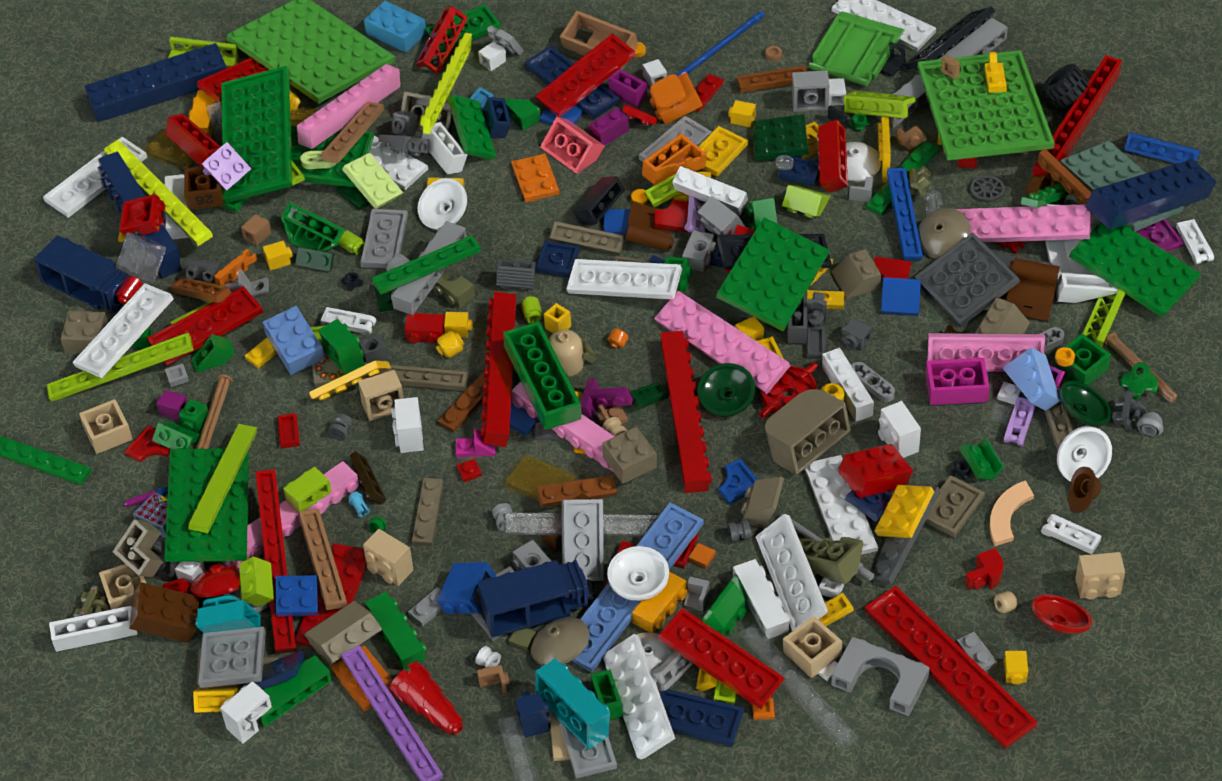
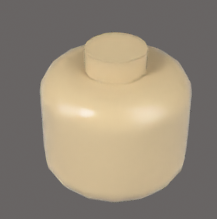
M1005 591L995 596L994 604L1000 613H1007L1016 609L1017 598L1012 592Z

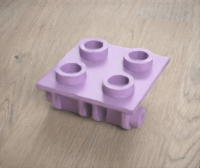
M228 142L202 163L204 174L207 176L209 174L212 175L226 191L251 170Z

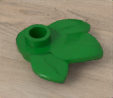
M1139 362L1132 367L1131 371L1123 375L1120 386L1128 388V391H1132V398L1137 400L1144 393L1145 389L1151 393H1156L1158 380L1156 376L1151 374V369L1146 363ZM1139 369H1143L1142 374H1138Z

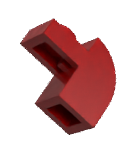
M996 548L977 554L976 566L978 569L966 573L965 585L968 590L973 588L980 589L985 584H988L990 589H994L1002 579V557Z

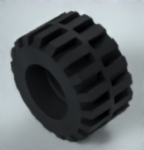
M1068 64L1058 69L1046 80L1041 88V94L1054 109H1061L1073 103L1083 94L1089 84V80L1076 64Z

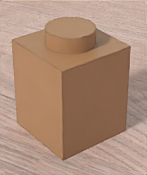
M256 214L241 227L243 239L255 246H258L271 234L269 221Z

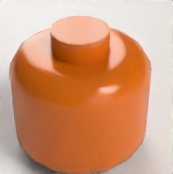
M614 328L607 340L610 347L616 349L617 347L623 348L629 337L623 330Z

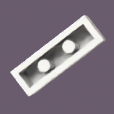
M441 122L435 123L430 134L423 133L422 135L423 139H429L428 151L446 174L461 172L467 154L464 153L463 149Z

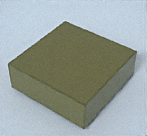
M528 628L514 631L509 639V645L528 651L536 636V631Z

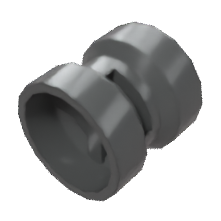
M336 414L328 434L334 439L345 440L348 434L347 430L353 424L352 419L345 414Z
M747 519L741 520L738 524L734 522L727 523L731 543L738 542L739 539H751V529Z

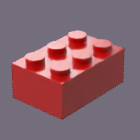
M892 444L845 454L838 469V473L849 487L855 491L858 498L896 489L897 485L908 484L913 469Z

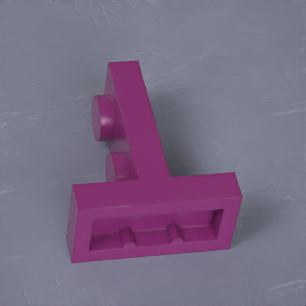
M588 378L581 399V412L585 417L593 420L596 408L602 404L603 407L632 405L633 398L626 387L601 389L595 378Z

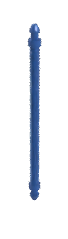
M758 12L757 15H753L739 28L674 75L679 76L685 72L688 74L749 27L758 23L765 13Z

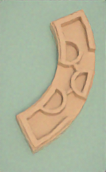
M1026 480L1006 490L998 498L992 509L990 535L994 546L1013 541L1014 536L1010 526L1011 517L1014 511L1021 505L1034 499V494Z

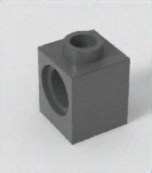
M380 334L360 340L359 347L364 353L362 358L365 363L388 358L386 345Z

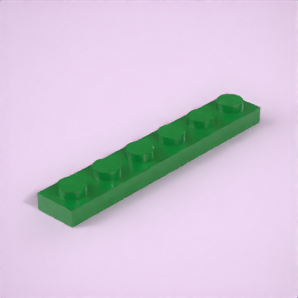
M927 141L919 144L899 167L906 168L908 180H910L909 171L912 168L918 171L921 167H925L938 152L939 147ZM888 181L866 204V209L880 216L892 205Z
M470 235L372 277V283L380 295L481 252L480 245Z
M0 435V457L81 486L92 472L88 466Z

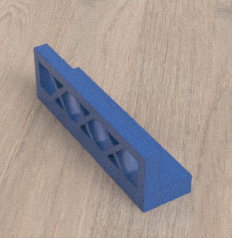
M1134 132L1128 134L1124 149L1125 151L1176 164L1190 159L1197 162L1198 156L1201 153L1200 149Z

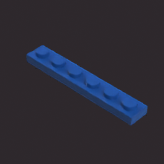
M888 168L886 173L903 260L921 261L923 255L906 168Z

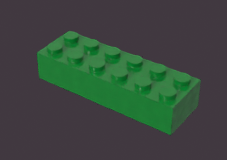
M540 322L503 332L504 348L544 430L581 419V403Z

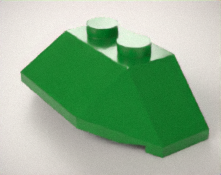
M291 202L288 203L281 216L289 242L298 247L328 252L338 245L345 231L344 228Z
M733 576L732 580L701 620L724 637L727 634L731 635L736 626L735 623L738 619L742 620L746 614L745 598L738 576Z

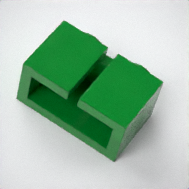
M611 669L590 674L592 692L601 704H605L609 708L610 720L623 717L622 702Z

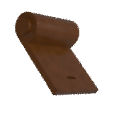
M632 202L624 240L666 252L668 248L672 249L674 238H671V230L654 228V211L661 209Z
M1015 257L1014 261H1010L1009 269L1019 278L1020 282L1008 291L1006 301L1015 304L1026 318L1048 322L1060 266Z

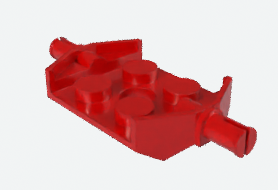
M811 362L807 368L790 366L767 395L760 390V398L765 408L758 413L759 416L765 419L770 413H776L800 393L817 389V383L811 373L818 368V365ZM792 392L793 395L785 396L783 393Z

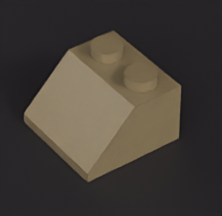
M866 249L848 254L831 271L840 290L844 292L846 299L880 289L881 274Z
M775 477L755 480L752 487L748 486L744 496L747 498V501L743 503L740 511L743 514L742 520L747 519L749 525L764 529L776 510L784 478Z

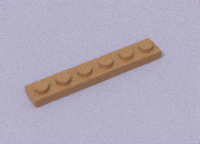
M367 101L322 152V160L339 163L384 111V104Z
M319 509L299 511V520L326 610L344 608L347 605V601Z

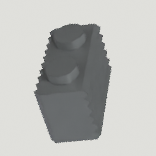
M499 259L496 286H501L503 289L516 287L523 291L533 289L536 262Z

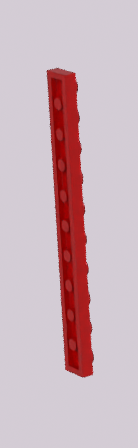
M275 469L255 471L265 561L271 563L274 600L270 601L275 654L296 651L293 618L292 616H276V576H288Z

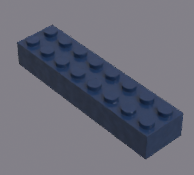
M213 43L85 85L84 87L96 120L101 122L201 90L197 87V81L222 71L227 67L217 44Z
M118 151L98 159L99 167L97 169L102 177L100 179L101 185L104 189L107 188L110 200L115 201L114 205L118 213H122L124 202L146 197ZM164 225L159 227V231L142 235L140 231L131 233L133 237L136 236L138 238L136 239L140 249H144L147 261L152 262L151 265L155 274H159L163 279L182 271L178 248Z
M1190 159L1093 189L1085 207L1111 230L1209 197L1217 181L1210 173L1200 167L1196 161Z

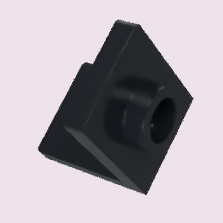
M890 42V56L881 72L893 77L906 63L904 47ZM894 48L898 49L901 55L896 53Z
M830 105L828 107V119L831 121L837 119L846 130L848 117Z

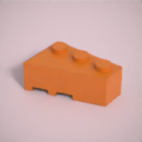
M681 133L643 161L642 175L656 185L676 174L680 166L689 168L692 171L705 168L707 154Z

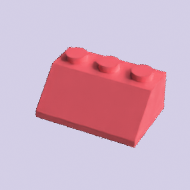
M556 117L540 148L578 174L598 159L604 145L570 120Z

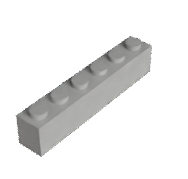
M445 221L443 226L437 230L435 237L429 241L424 252L420 253L419 257L466 238L465 227ZM448 266L395 289L391 294L393 308L414 315Z

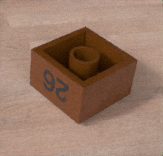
M204 167L184 169V196L188 209L224 206L223 187L212 175L209 174L207 176L204 174Z

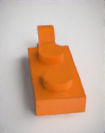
M249 249L244 250L242 255H239L214 275L216 284L225 286L226 283L233 282L238 278V270L247 271V266L257 260L256 254L254 253L250 256Z

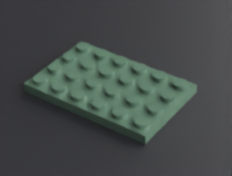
M1110 141L1060 160V163L1091 193L1093 189L1145 174L1138 165ZM1184 206L1126 224V226L1131 228L1133 232H1136L1183 211Z

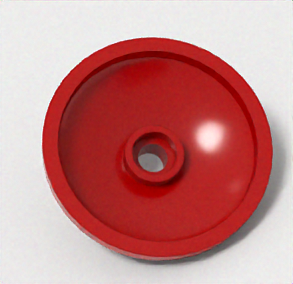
M213 565L193 581L190 586V592L196 597H214L236 591L241 588L240 570L235 566Z
M1043 594L1036 596L1032 602V610L1035 616L1045 626L1055 632L1079 634L1088 631L1092 625L1090 614L1082 606L1067 598Z

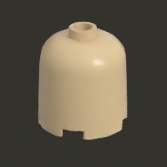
M567 329L554 332L548 340L566 375L569 377L579 373L584 364L581 338L575 332Z

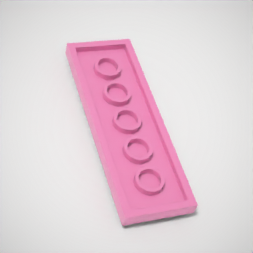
M928 333L927 361L984 358L987 372H1005L1002 367L1031 347L1044 354L1045 335Z

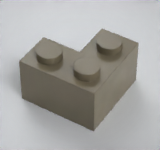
M134 519L112 552L139 576L153 577L163 563V560L150 549L161 532L148 521Z

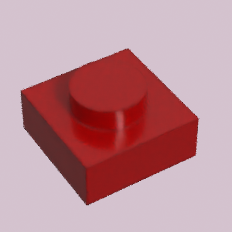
M475 458L456 465L464 483L482 476Z

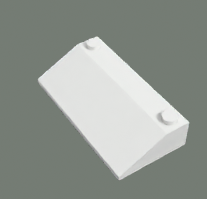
M1093 213L1091 231L1101 222ZM1083 239L1045 240L1049 263L1060 266L1055 289L1057 302L1078 303L1117 294L1118 292L1116 287L1069 257L1070 252Z

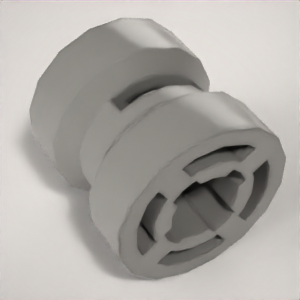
M502 503L493 508L492 514L500 531L515 527L516 519L512 515V508L509 504Z

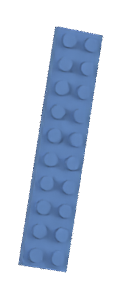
M670 502L637 546L649 547L658 551L666 559L670 570L704 525V520ZM608 583L580 619L589 629V641L585 649L572 662L592 673L603 659L604 654L610 650L631 622L632 612L641 600H629L621 597Z

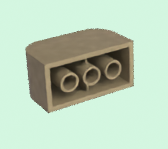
M818 389L804 391L774 413L765 424L772 460L795 475L800 473L850 432L845 402Z

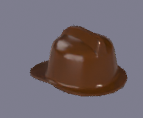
M1046 173L1044 176H1033L1025 188L1026 195H1029L1031 192L1035 193L1037 190H1043L1045 187H1052L1054 179L1051 174Z
M1080 467L1072 476L1067 501L1070 510L1074 513L1086 510L1101 491L1100 480L1095 476L1094 471L1090 467Z

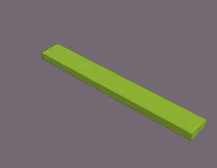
M185 333L125 355L113 365L103 378L82 371L47 384L50 401L59 400L193 351L191 336L189 333Z
M238 424L189 522V530L209 532L257 434V427Z

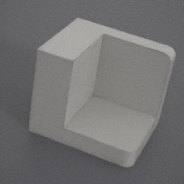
M866 177L864 187L850 186L849 200L869 202L873 189V177Z
M690 577L684 607L703 611L710 593V581Z

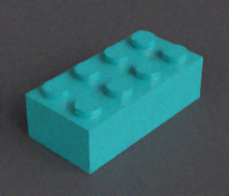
M554 658L536 670L535 693H540L542 700L546 699L549 710L588 750L609 737V708L605 704H601L596 699L595 694L591 690H587L581 680L569 672L564 663H560Z

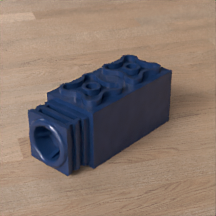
M59 235L34 258L42 283L97 310L102 307L115 313L123 305L118 301L119 298L115 294L128 277V273L118 270L113 260L100 256L97 252H92L84 246L77 245L68 238H63Z
M557 560L544 562L541 565L526 567L519 571L505 573L494 578H486L478 582L480 606L492 638L570 616V611L574 610V608L588 606V585L584 572L579 567L577 560L559 565Z

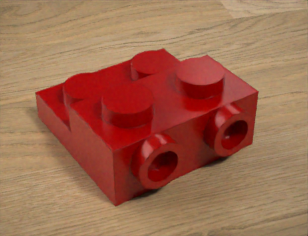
M156 194L124 202L119 231L123 235L140 231L142 235L159 231V227L163 225L161 214L162 211H165L164 202Z

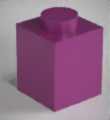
M165 390L157 400V407L160 415L180 421V410L188 402L186 395Z

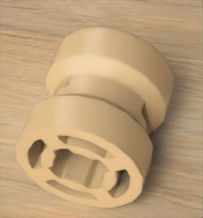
M611 417L602 425V428L613 436L627 431L624 426H621L622 423L618 417Z

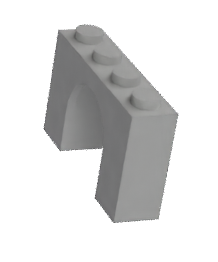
M852 637L832 674L831 685L851 693L859 676L865 670L873 667L888 669L896 675L899 681L890 697L889 709L909 716L929 678L930 667L921 662L907 659L901 654L887 651L883 647L872 645L863 639Z

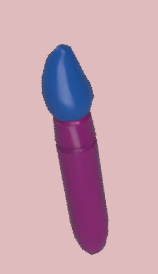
M160 487L156 491L130 498L124 502V506L130 507L145 502L155 493L164 496L168 493V487Z

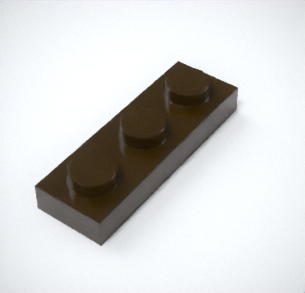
M354 451L349 455L353 462L351 465L359 475V482L366 489L365 495L370 501H375L379 504L384 503L386 497L367 458Z

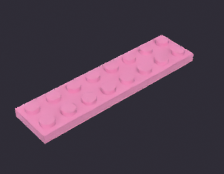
M1086 204L1042 206L1039 208L1028 206L956 209L966 216L970 223L971 233L973 232L982 242L1090 239L1092 213L1085 207Z
M679 291L676 292L674 300L670 299L654 318L656 322L669 331L683 330L684 338H688L690 345L719 364L734 363L747 369L754 379L755 387L762 390L766 395L791 366L788 361Z

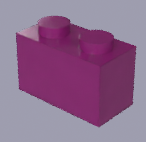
M618 69L609 78V90L619 96L624 102L637 108L647 99L646 82L621 69Z
M618 108L590 123V136L604 146L629 131L628 116Z

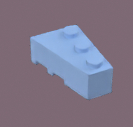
M1031 347L1002 367L1032 404L1046 411L1061 401L1045 354Z

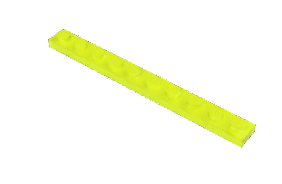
M465 33L463 38L459 40V46L455 48L450 64H447L446 72H443L442 80H439L438 88L434 90V96L430 98L429 106H426L425 114L421 116L420 124L423 126V133H431L471 51L472 34Z
M119 139L104 148L107 155L116 151L119 152L140 188L148 196L156 194L164 202V213L197 246L213 237L212 232Z

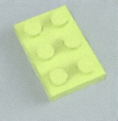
M371 153L346 164L342 169L375 209L388 204L403 194L402 190Z

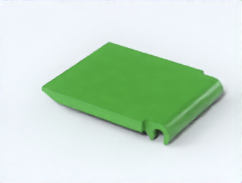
M841 11L812 55L813 63L809 62V69L813 71H828L829 76L839 79L844 78L846 81L867 87L872 79L877 78L889 58V43L897 44L904 33V29Z

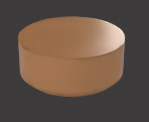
M778 46L766 48V59L769 61L780 60L782 58V49Z

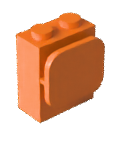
M686 72L679 76L669 75L655 82L651 86V91H649L652 97L649 101L653 108H657L655 114L665 124H669L703 106Z

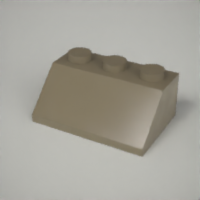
M404 91L401 111L404 110L418 114L416 130L423 131V126L420 124L421 116L425 114L426 106H429L430 98H433V96ZM446 100L436 123L441 122L450 133L454 119L448 100Z
M996 297L975 334H1024L1030 322L1015 304Z
M353 601L304 635L327 668L342 659L341 654L358 645H363L375 637L382 628L371 612Z

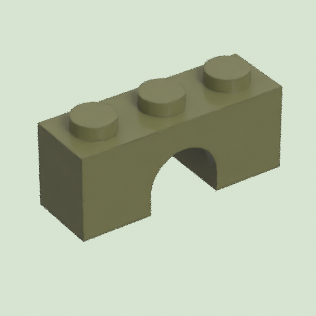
M447 267L432 289L436 295L444 297L450 305H455L460 309L475 297L474 285L462 276L454 281H446L450 278Z

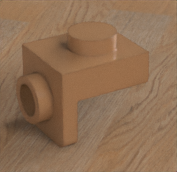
M917 126L906 132L901 128L897 129L899 144L905 146L908 150L927 140L926 135Z
M502 665L477 670L480 688L501 683L503 693L507 692L506 685L510 684L508 673H503Z

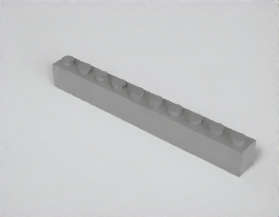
M990 18L978 29L971 32L968 37L961 40L955 47L949 49L944 56L948 55L956 58L988 54L1007 39L1008 27ZM920 74L916 75L909 83L904 84L896 93H893L894 95L915 96V102L908 104V116L928 101ZM889 117V126L894 128L906 118Z

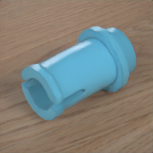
M359 492L350 494L348 502L350 505H353L358 516L363 517L362 512L364 515L369 514L370 509L365 504L363 495Z

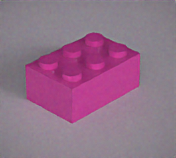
M984 358L926 361L925 377L930 405L988 402L989 382Z

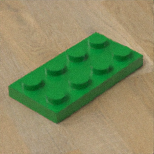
M485 4L463 13L468 19L452 49L459 46V40L463 38L465 33L472 34L473 41L487 35L489 26H493L498 30L501 29V23ZM454 16V24L459 25L462 19ZM436 24L425 28L428 37H430ZM447 29V39H452V29ZM444 42L439 44L440 53L446 50Z
M451 94L447 100L464 153L493 160L496 157V153L479 101Z

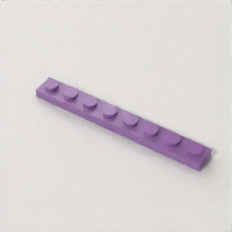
M358 645L341 654L342 660L419 781H439L443 779L442 772L361 646Z

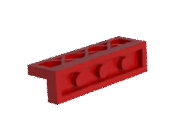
M453 6L444 9L415 65L419 68L426 66L438 74L468 17ZM455 15L462 19L459 25L454 24L453 18ZM447 29H452V39H447ZM444 42L446 50L444 53H440L439 44ZM437 56V67L430 63L432 57Z

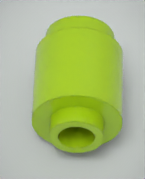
M348 230L343 233L338 243L341 248L356 255L363 251L365 244L362 238Z
M528 296L523 299L521 308L525 320L529 324L540 322L543 313L538 298Z

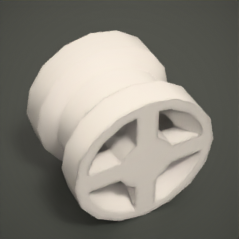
M484 646L478 652L475 663L485 667L497 666L500 662L501 654L492 652L491 648Z

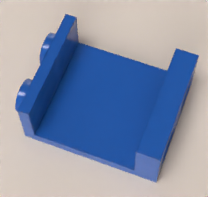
M487 562L454 563L436 602L447 614L479 613L480 609L473 601L478 589V582L486 578H494L496 574Z

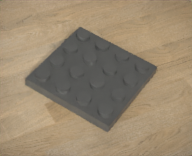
M973 232L915 276V279L921 280V286L960 327L992 304L996 297L1000 298L1020 282L1019 278Z

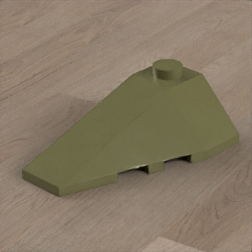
M841 537L837 541H832L831 538H824L823 541H813L812 538L799 539L811 570L833 582L846 584L858 572L863 548L862 540L850 537Z

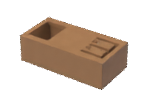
M579 11L575 12L560 36L563 48L583 56L610 34L615 35L633 50H636L639 45L636 33ZM580 27L594 32L586 44L573 39Z

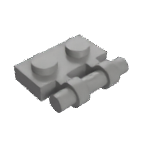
M493 26L488 27V35L498 45L505 46V50L512 55L516 53L519 56L523 53L524 50L513 36Z

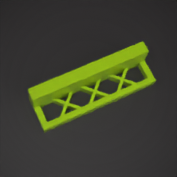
M170 37L169 39L171 52L168 58L195 50L191 47L192 45L201 48L216 43L227 68L237 64L239 59L235 44ZM175 43L181 44L184 48L176 47ZM224 49L232 50V54L225 52Z
M853 91L844 95V112L906 118L908 117V104L915 102V96Z
M1121 289L1118 290L1117 294L1104 296L1114 300L1113 303L1106 304L1103 297L1098 298L1083 334L1086 337L1092 336L1095 343L1100 347L1104 344L1126 292ZM1104 310L1107 316L1100 318L1097 311ZM1098 323L1101 329L1094 331L1091 325Z

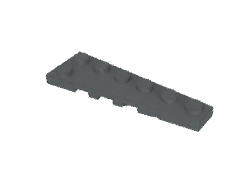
M905 484V485H910V486H928V485ZM928 486L932 487L934 494L912 538L886 537L874 571V582L893 584L941 492L938 486Z

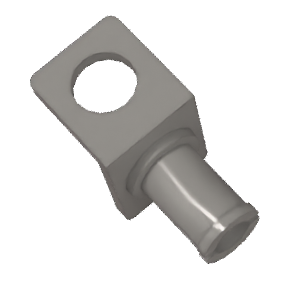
M238 270V280L226 283L225 286L229 287L231 292L244 286L255 297L269 291V280L265 277L250 282L244 272ZM264 284L261 290H255L257 285Z

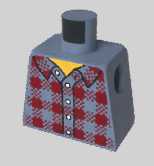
M158 493L153 494L133 513L135 519L150 522L161 532L160 536L166 537L168 495L165 497Z

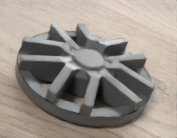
M983 175L972 181L970 190L973 197L983 202H993L1002 198L1005 186L997 177Z

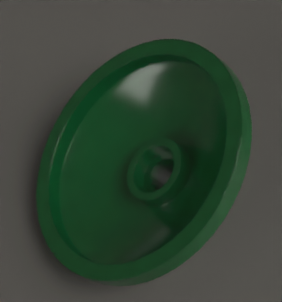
M734 363L719 364L706 371L700 379L698 397L702 406L711 414L722 417L734 416L744 411L752 403L756 390L755 382L750 372L744 367Z
M1067 381L1061 386L1059 391L1061 402L1073 418L1090 426H1104L1110 421L1112 417L1111 409L1107 401L1096 390L1078 381Z

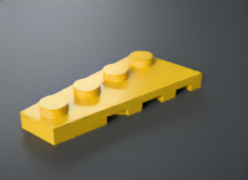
M882 116L881 123H878L879 161H882V183H886L888 181L886 172L890 168L891 157L889 117Z
M373 361L309 393L312 399L324 401L330 398L331 394L347 390V387L357 385L358 381L391 369V366L387 361Z

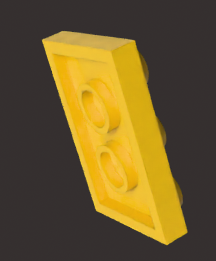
M718 126L698 146L707 154L706 165L703 170L711 172V174L718 177L748 145V140Z
M897 485L875 529L877 536L912 538L934 494L932 487Z

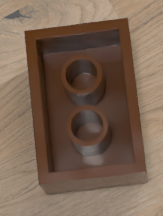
M140 582L132 597L129 629L177 641L189 642L197 629L196 617H198L199 597Z

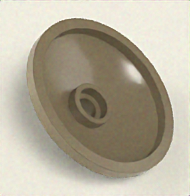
M942 208L928 214L918 227L921 250L933 259H938L971 234L970 223L966 216L952 208Z
M563 617L553 620L536 634L531 645V654L534 660L541 666H544L554 658L560 663L566 664L575 659L585 649L589 641V629L578 618Z

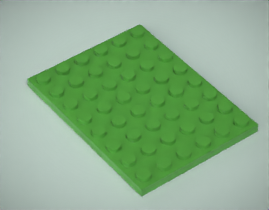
M293 0L226 35L228 42L235 44L237 48L267 69L272 70L287 66L289 69V84L318 104L365 79L385 64L390 65L395 61L394 55L311 0Z
M1021 50L997 53V63H1003L1007 85L1006 92L988 93L984 68L985 63H988V59H990L989 54L953 58L960 62V74L956 79L941 72L942 59L918 62L919 74L947 161L1043 150L1044 148L1054 149L1055 143Z

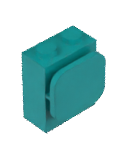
M230 595L205 600L203 602L204 608L198 609V617H196V625L203 633L260 627V614L244 600H239L237 597Z

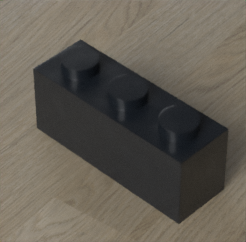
M617 176L601 177L572 210L580 224L596 225L624 193L625 189Z

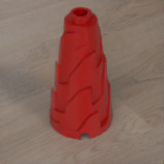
M419 661L409 664L408 667L411 670L406 672L403 669L389 687L391 691L389 692L404 705L407 704L417 714L420 713L434 726L441 728L449 735H457L464 726L462 725L463 719L453 708L454 705L442 693L443 690L430 677L431 674Z

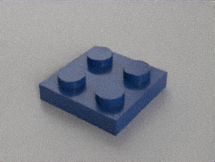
M317 575L276 576V616L318 615Z

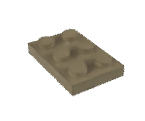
M950 475L940 488L941 492L925 523L955 538L984 499L985 492Z

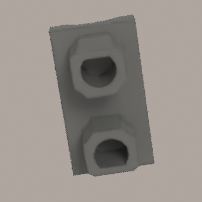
M187 258L186 277L190 279H204V281L208 282L215 281L214 275L219 271L220 263L211 262L207 258L203 260Z
M813 292V298L808 299L807 319L813 326H819L823 321L826 322L827 301H824V293Z
M1126 391L1125 397H1116V409L1123 411L1113 412L1112 416L1115 425H1124L1127 430H1132L1134 419H1139V417L1146 414V407L1142 405V402L1132 399V391Z

